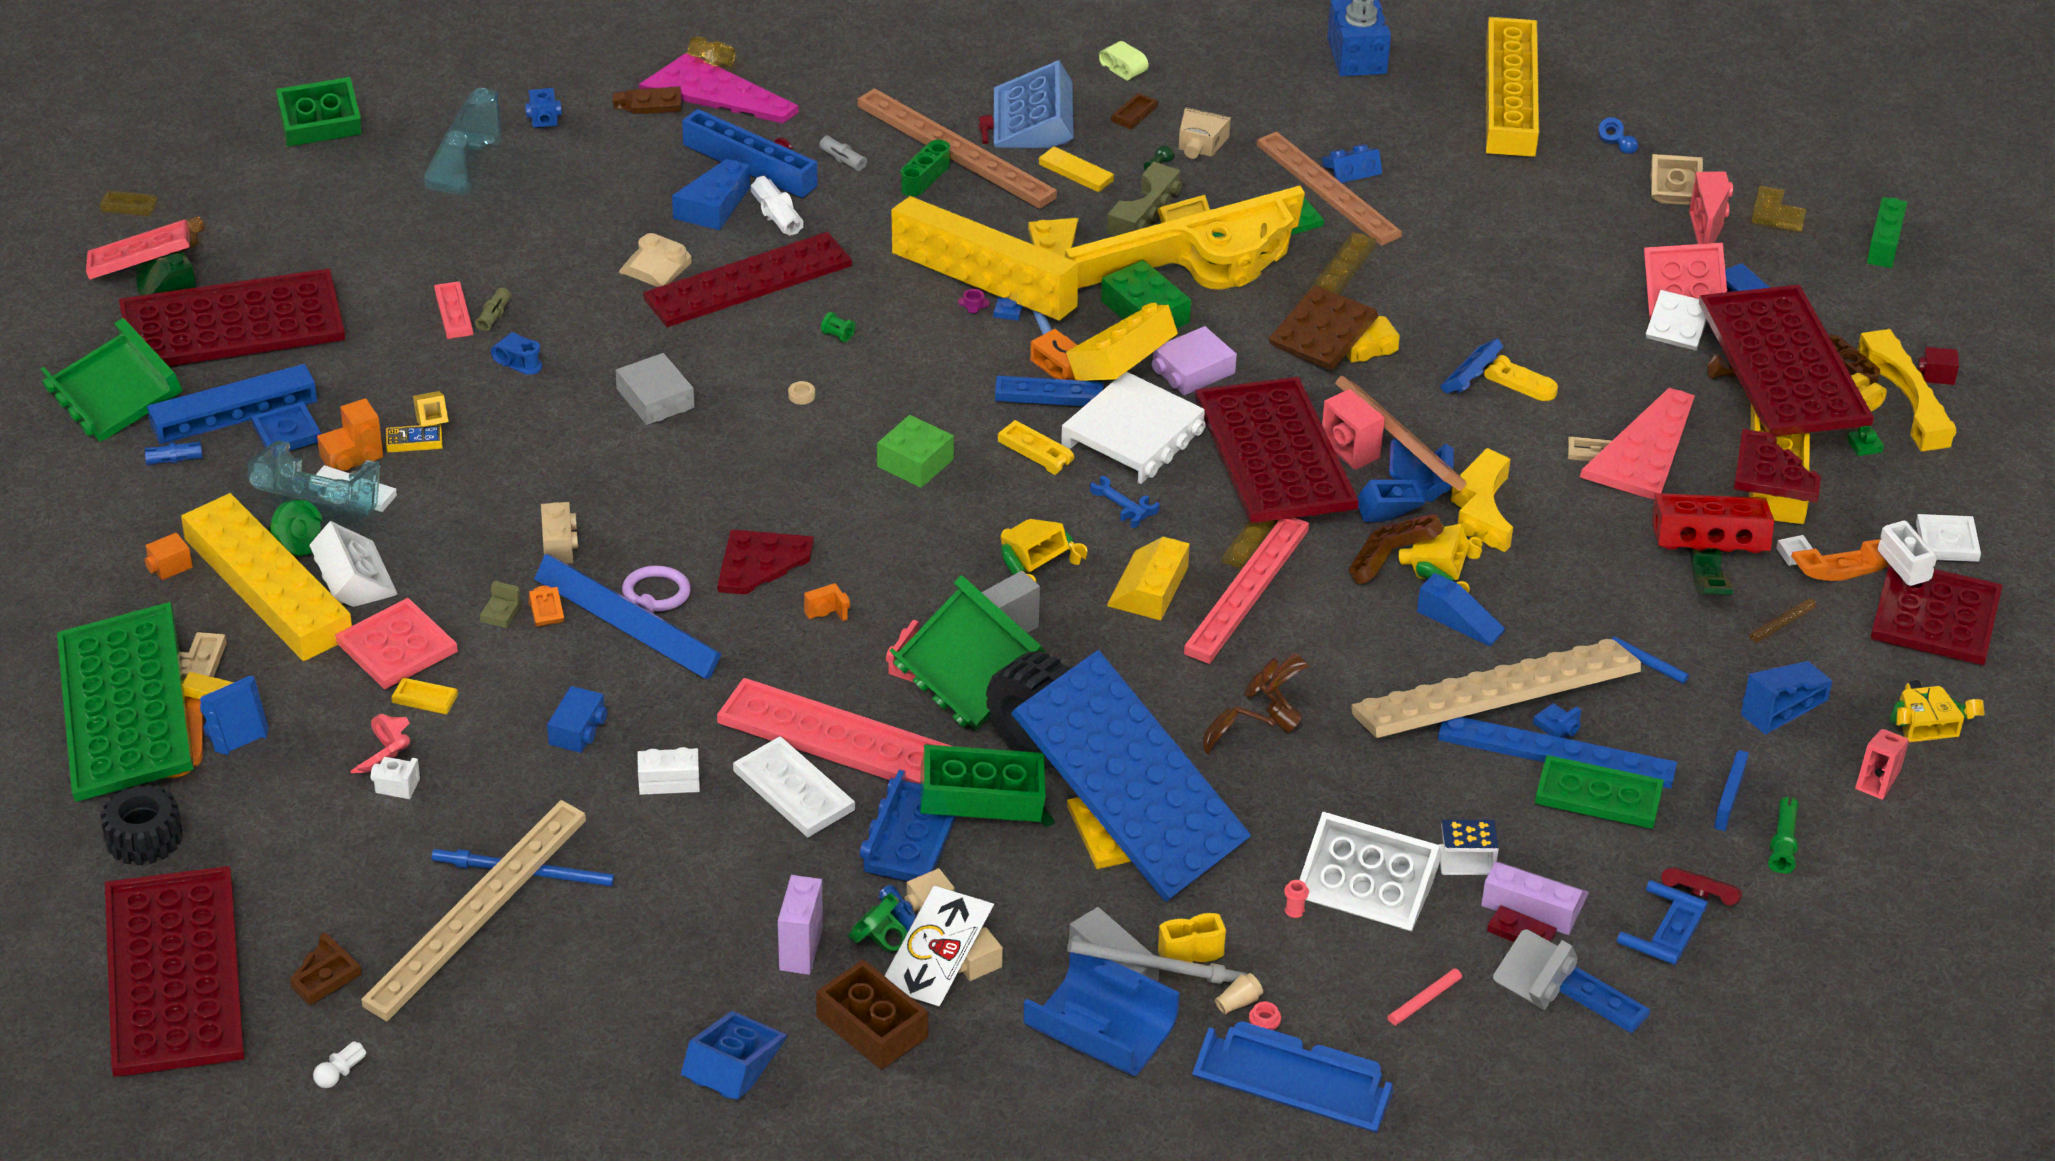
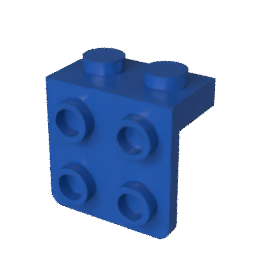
M1397 438L1391 441L1389 473L1393 480H1417L1422 495L1428 502H1433L1442 493H1447L1451 489L1452 485L1443 481ZM1445 443L1434 453L1453 469L1454 449Z

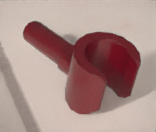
M992 115L979 117L980 124L978 128L982 133L983 144L989 143L988 130L994 129Z

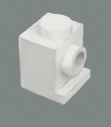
M384 757L381 764L375 763L371 771V780L374 781L375 792L410 799L420 780L418 759L412 758L411 761Z

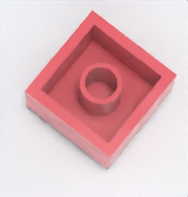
M1350 389L1325 400L1322 426L1336 454L1355 470L1379 459L1385 417Z

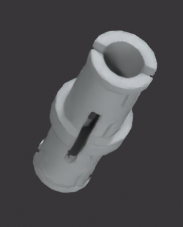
M829 135L822 138L819 148L834 156L835 160L839 163L844 162L856 171L866 167L867 158L854 152L851 146L846 143L841 144Z

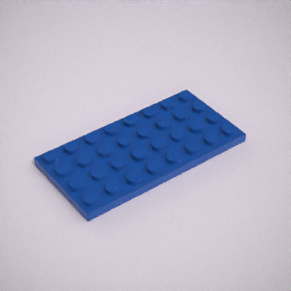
M1099 650L1015 708L1011 713L1164 901L1170 900L1252 836Z

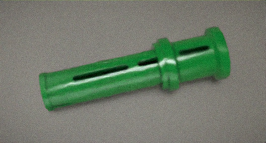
M1784 797L1779 802L1777 831L1770 842V848L1773 853L1768 858L1770 869L1784 874L1792 872L1796 867V859L1793 855L1798 849V842L1794 835L1799 803L1795 798H1792L1791 806H1788L1789 797Z

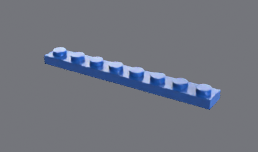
M1464 717L1442 721L1438 736L1439 741L1545 762L1546 756L1550 755L1663 779V787L1670 789L1672 788L1677 765L1676 761Z

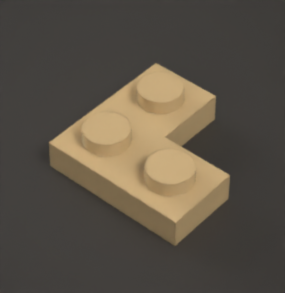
M197 632L189 653L179 652L183 682L189 671L214 677L227 643L225 634Z

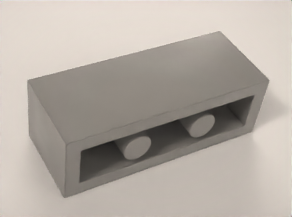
M1099 907L1070 923L1069 940L1072 939L1153 955ZM1114 961L1154 981H1159V969Z

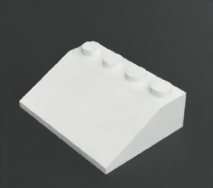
M1322 812L1300 880L1309 889V895L1306 900L1412 932L1431 889L1442 857L1440 846Z

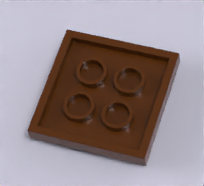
M1315 285L1269 337L1270 345L1332 371L1379 316L1377 310Z

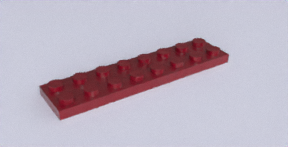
M828 232L645 291L643 292V299L667 328L851 267L852 259Z

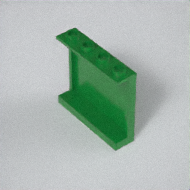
M124 318L114 323L119 332L117 337L52 376L45 367L40 368L45 377L42 383L50 394L55 392L56 400L62 408L68 407L67 411L74 422L80 420L79 424L88 437L93 435L99 442L111 437L148 413V405L170 400L183 392L175 373Z
M960 575L954 582L958 590L898 653L893 648L889 651L896 658L893 664L904 674L910 671L915 676L912 681L922 691L926 692L930 689L935 694L932 699L943 710L949 707L955 712L952 718L964 729L969 725L976 731L990 717L991 712L987 709L986 705L988 698L986 690L991 677L1022 654L1031 651L1046 653V651L964 576Z

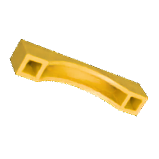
M1891 329L1861 333L1858 351L1877 365L1880 369V374L1892 381L1908 397L1914 411L1910 435L1920 451L1951 447L1953 437L1956 435L1955 424L1949 419L1944 407L1935 398L1932 389L1924 381L1921 372L1912 363L1911 357L1904 351L1900 340L1895 337Z

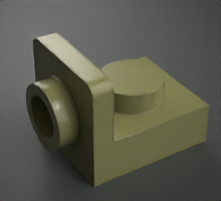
M493 581L491 584L492 597L480 614V622L507 628L521 607L520 589L514 585Z

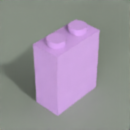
M1204 326L1168 341L1153 352L1152 367L1157 374H1161L1169 382L1172 388L1186 395L1195 391V389H1200L1235 374L1237 354Z
M791 875L778 918L779 970L810 975L823 930L822 879Z

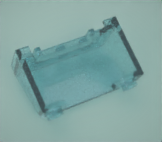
M478 88L468 96L423 175L425 188L432 191L468 197L472 190V184L468 182L466 154L469 149L482 151L483 146L493 143L494 146H498L502 139L498 91Z
M278 440L248 460L247 476L250 484L256 489L280 498L305 500L315 506L356 515H367L377 506L380 475L379 462L365 461L360 471L353 470L349 473V481L301 472L302 459H295L288 450L290 449V443Z

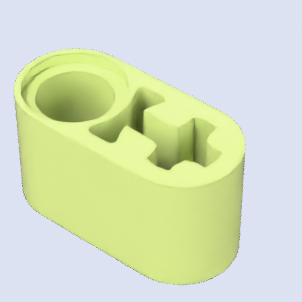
M1119 41L1099 53L1101 64L1108 66L1109 70L1127 81L1148 69L1146 56L1123 41Z

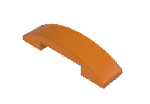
M1881 539L1864 541L1861 549L1858 551L1822 556L1817 549L1795 551L1791 554L1793 560L1806 575L1826 581L1846 580L1877 572L1889 566L1887 560L1878 551Z

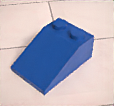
M730 1011L689 1041L681 1075L691 1079L696 1085L707 1086L719 1091L723 1097L739 1099L754 1085L787 1039V1034L739 1013Z

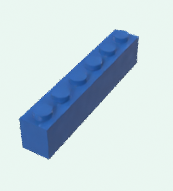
M699 109L682 120L683 145L720 162L728 159L749 164L750 175L756 178L765 176L767 179H771L776 187L801 198L818 186L817 161Z
M302 364L148 405L147 409L150 426L160 445L249 421L253 415L303 401L305 405L316 403L317 395L315 382L306 365Z

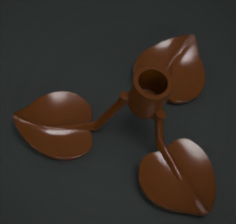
M1298 653L1289 656L1280 666L1279 661L1276 658H1272L1263 667V670L1259 671L1251 679L1244 691V695L1247 698H1251L1260 689L1263 690L1273 701L1267 708V712L1270 714L1269 718L1235 706L1232 710L1229 708L1225 709L1211 722L1203 737L1205 753L1210 755L1213 744L1232 725L1238 713L1266 722L1271 727L1276 723L1287 733L1292 731L1300 722L1302 714L1287 702L1278 687L1296 673L1309 667V664Z

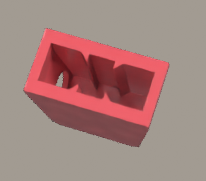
M1881 729L1867 745L1855 789L1883 800L1901 771L1909 740L1888 730ZM1878 768H1882L1884 771L1881 777L1876 776L1874 773Z

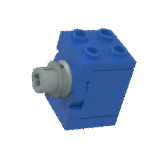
M1331 0L1327 39L1339 76L1387 74L1391 33L1388 25H1385V16L1382 14L1379 0Z

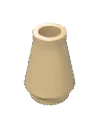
M1241 974L1215 999V1004L1226 1015L1233 1010L1259 1001V996L1263 994L1262 986L1253 974Z

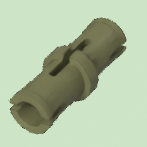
M498 288L491 300L485 302L483 312L475 321L478 329L489 331L496 319L502 317L504 307L512 298L511 293L506 288Z

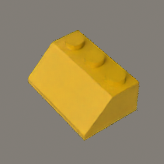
M1161 537L1136 550L1107 606L1162 620L1188 569L1190 543Z

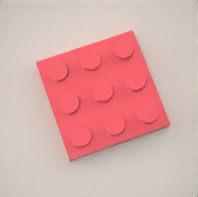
M1723 243L1644 248L1649 320H1651L1660 290L1699 299L1700 295L1727 292Z
M409 598L335 634L336 643L384 690L399 683L402 677L408 678L458 652L457 643Z

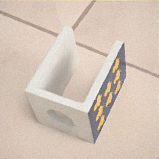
M1442 820L1441 828L1444 844H1439L1442 856L1440 860L1441 873L1443 875H1489L1494 863L1497 862L1498 855L1495 821Z

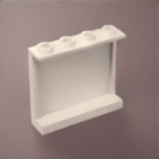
M1125 372L1062 425L1061 445L1071 449L1075 444L1081 442L1137 470L1138 483L1142 484L1147 478L1154 477L1164 463L1168 464L1175 453L1180 449L1184 450L1194 436L1202 434L1205 428V409Z

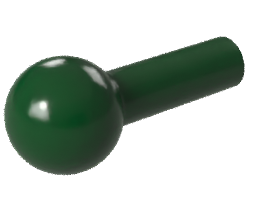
M1169 146L1159 147L1155 152V156L1144 163V169L1147 170L1153 162L1162 164L1163 162L1172 161L1175 157L1173 149Z

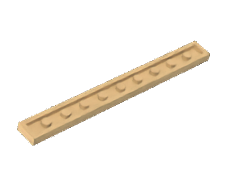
M560 800L361 999L362 1007L388 1021L586 821L585 813Z

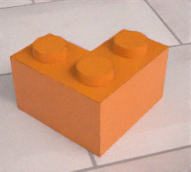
M366 398L340 406L343 428L317 436L319 455L328 467L347 471L350 468L383 458L379 417Z

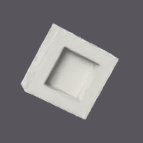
M1804 535L1778 540L1776 547L1788 566L1797 565L1791 557L1792 552L1813 549Z

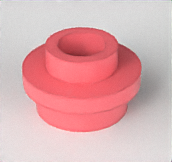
M1260 1002L1250 1011L1249 1022L1253 1025L1275 1030L1280 1025L1281 1014L1274 1004Z

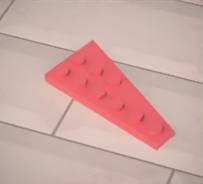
M1668 388L1582 469L1580 478L1638 496L1655 499V493H1662L1695 395Z

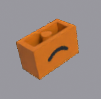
M1053 329L1031 341L1030 361L1055 379L1075 380L1066 352L1076 347L1077 344L1058 330Z

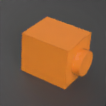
M177 532L145 545L147 557L144 559L146 567L151 574L155 572L161 580L193 568L190 549Z

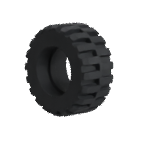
M1027 652L996 672L989 681L986 690V696L988 697L986 705L987 709L991 712L989 716L992 723H995L998 735L1003 737L1006 741V746L1010 750L1043 753L1011 713L1015 708L1071 669L1068 665H1063L1061 660L1055 656H1049L1048 653ZM1044 755V769H1056Z

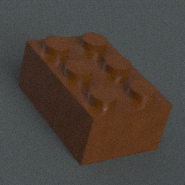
M864 959L816 991V1017L880 1070L928 1037V1011Z

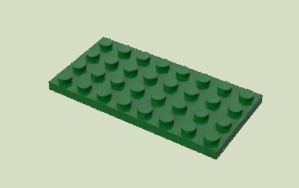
M171 602L57 632L71 789L75 802L194 770L186 702L182 685L183 679L175 616Z

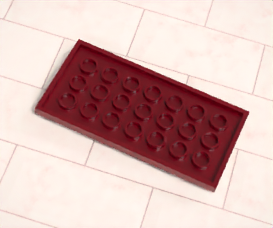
M330 268L119 299L121 317L132 326L168 366L345 340L343 323Z
M1800 284L1700 295L1699 305L1767 433H1771L1774 437L1857 428L1873 424L1874 416Z
M1299 377L1195 389L1196 402L1199 407L1205 409L1204 420L1250 523H1263L1271 520L1292 519L1309 515L1317 516L1324 513L1358 509L1359 500Z
M225 866L106 881L105 907L111 1069L113 1077L244 1060L231 867Z

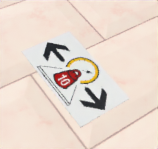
M933 886L885 977L911 998L940 1007L994 904Z

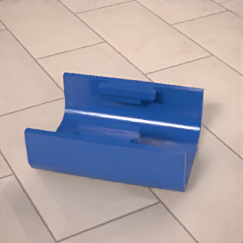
M1070 952L1068 973L1062 984L1044 1006L1029 999L1024 1001V1024L1079 1052L1135 1076L1143 1069L1173 1029L1179 1010V992L1114 961Z

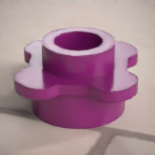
M969 289L964 292L963 298H959L958 304L967 308L970 313H977L979 309L989 306V300L984 299V293L981 290Z

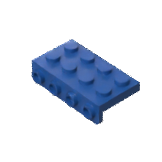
M899 769L896 777L890 779L887 788V798H882L880 801L877 820L873 819L870 824L869 839L862 842L860 858L864 859V872L910 881L935 870L957 816L920 813V784L906 781V771Z

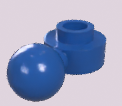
M1610 117L1600 123L1598 134L1603 142L1607 144L1618 143L1619 150L1627 154L1635 153L1638 149L1636 138L1623 135L1624 127L1620 120ZM1608 130H1612L1615 132V134L1608 135L1606 132Z

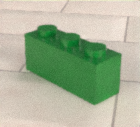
M1882 197L1867 264L1887 268L1893 267L1907 201Z

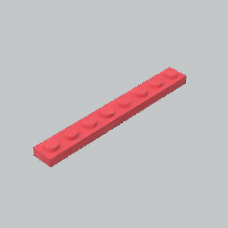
M1297 518L1280 519L1186 643L1184 655L1208 664L1212 662L1307 534L1309 529L1308 522Z

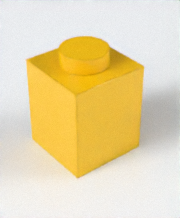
M440 391L413 396L417 422L421 427L448 422L444 395Z

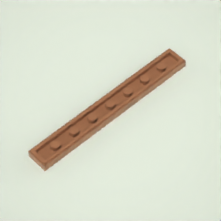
M1278 132L1257 140L1259 148L1381 246L1401 238V230Z
M1344 376L1339 377L1335 384L1343 391L1352 390L1372 408L1380 412L1385 417L1384 428L1443 481L1460 491L1467 483L1460 475L1360 386Z

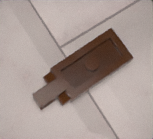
M681 86L636 89L613 93L614 109H626V111H630L633 114L682 111Z

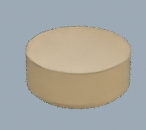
M795 382L788 389V397L795 404H808L815 399V387L808 382Z

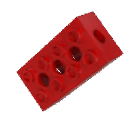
M1655 493L1652 526L1658 546L1666 549L1690 547L1691 549L1702 551L1706 550V548H1718L1724 552L1741 549L1751 553H1760L1762 550L1771 551L1774 517L1766 498Z

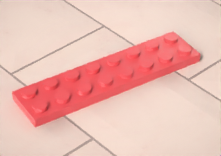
M747 678L742 679L717 714V723L770 741L781 736L794 749L887 780L895 778L900 769L906 771V781L920 784V768L924 744L951 746Z

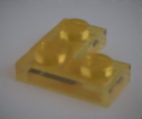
M1759 186L1751 223L1802 232L1806 209L1782 205L1784 190Z

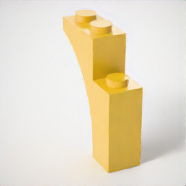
M1487 448L1460 475L1467 483L1460 491L1452 486L1451 502L1462 508L1459 511L1458 524H1462L1466 536L1478 537L1488 546L1506 552L1511 546L1513 526L1500 514L1494 501V495L1498 488L1508 479L1511 459Z

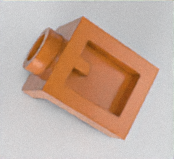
M836 583L804 593V613L809 619L826 616L830 612L835 611L842 621L848 620L850 601L845 592L842 593Z
M539 586L533 591H529L528 604L532 609L535 627L564 622L558 587Z

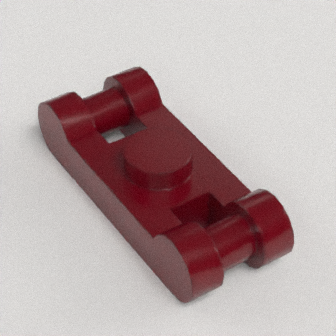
M1678 867L1665 869L1661 874L1662 882L1667 886H1675L1680 883L1692 887L1690 892L1708 898L1709 893L1718 895L1726 905H1734L1742 898L1741 889L1735 885Z

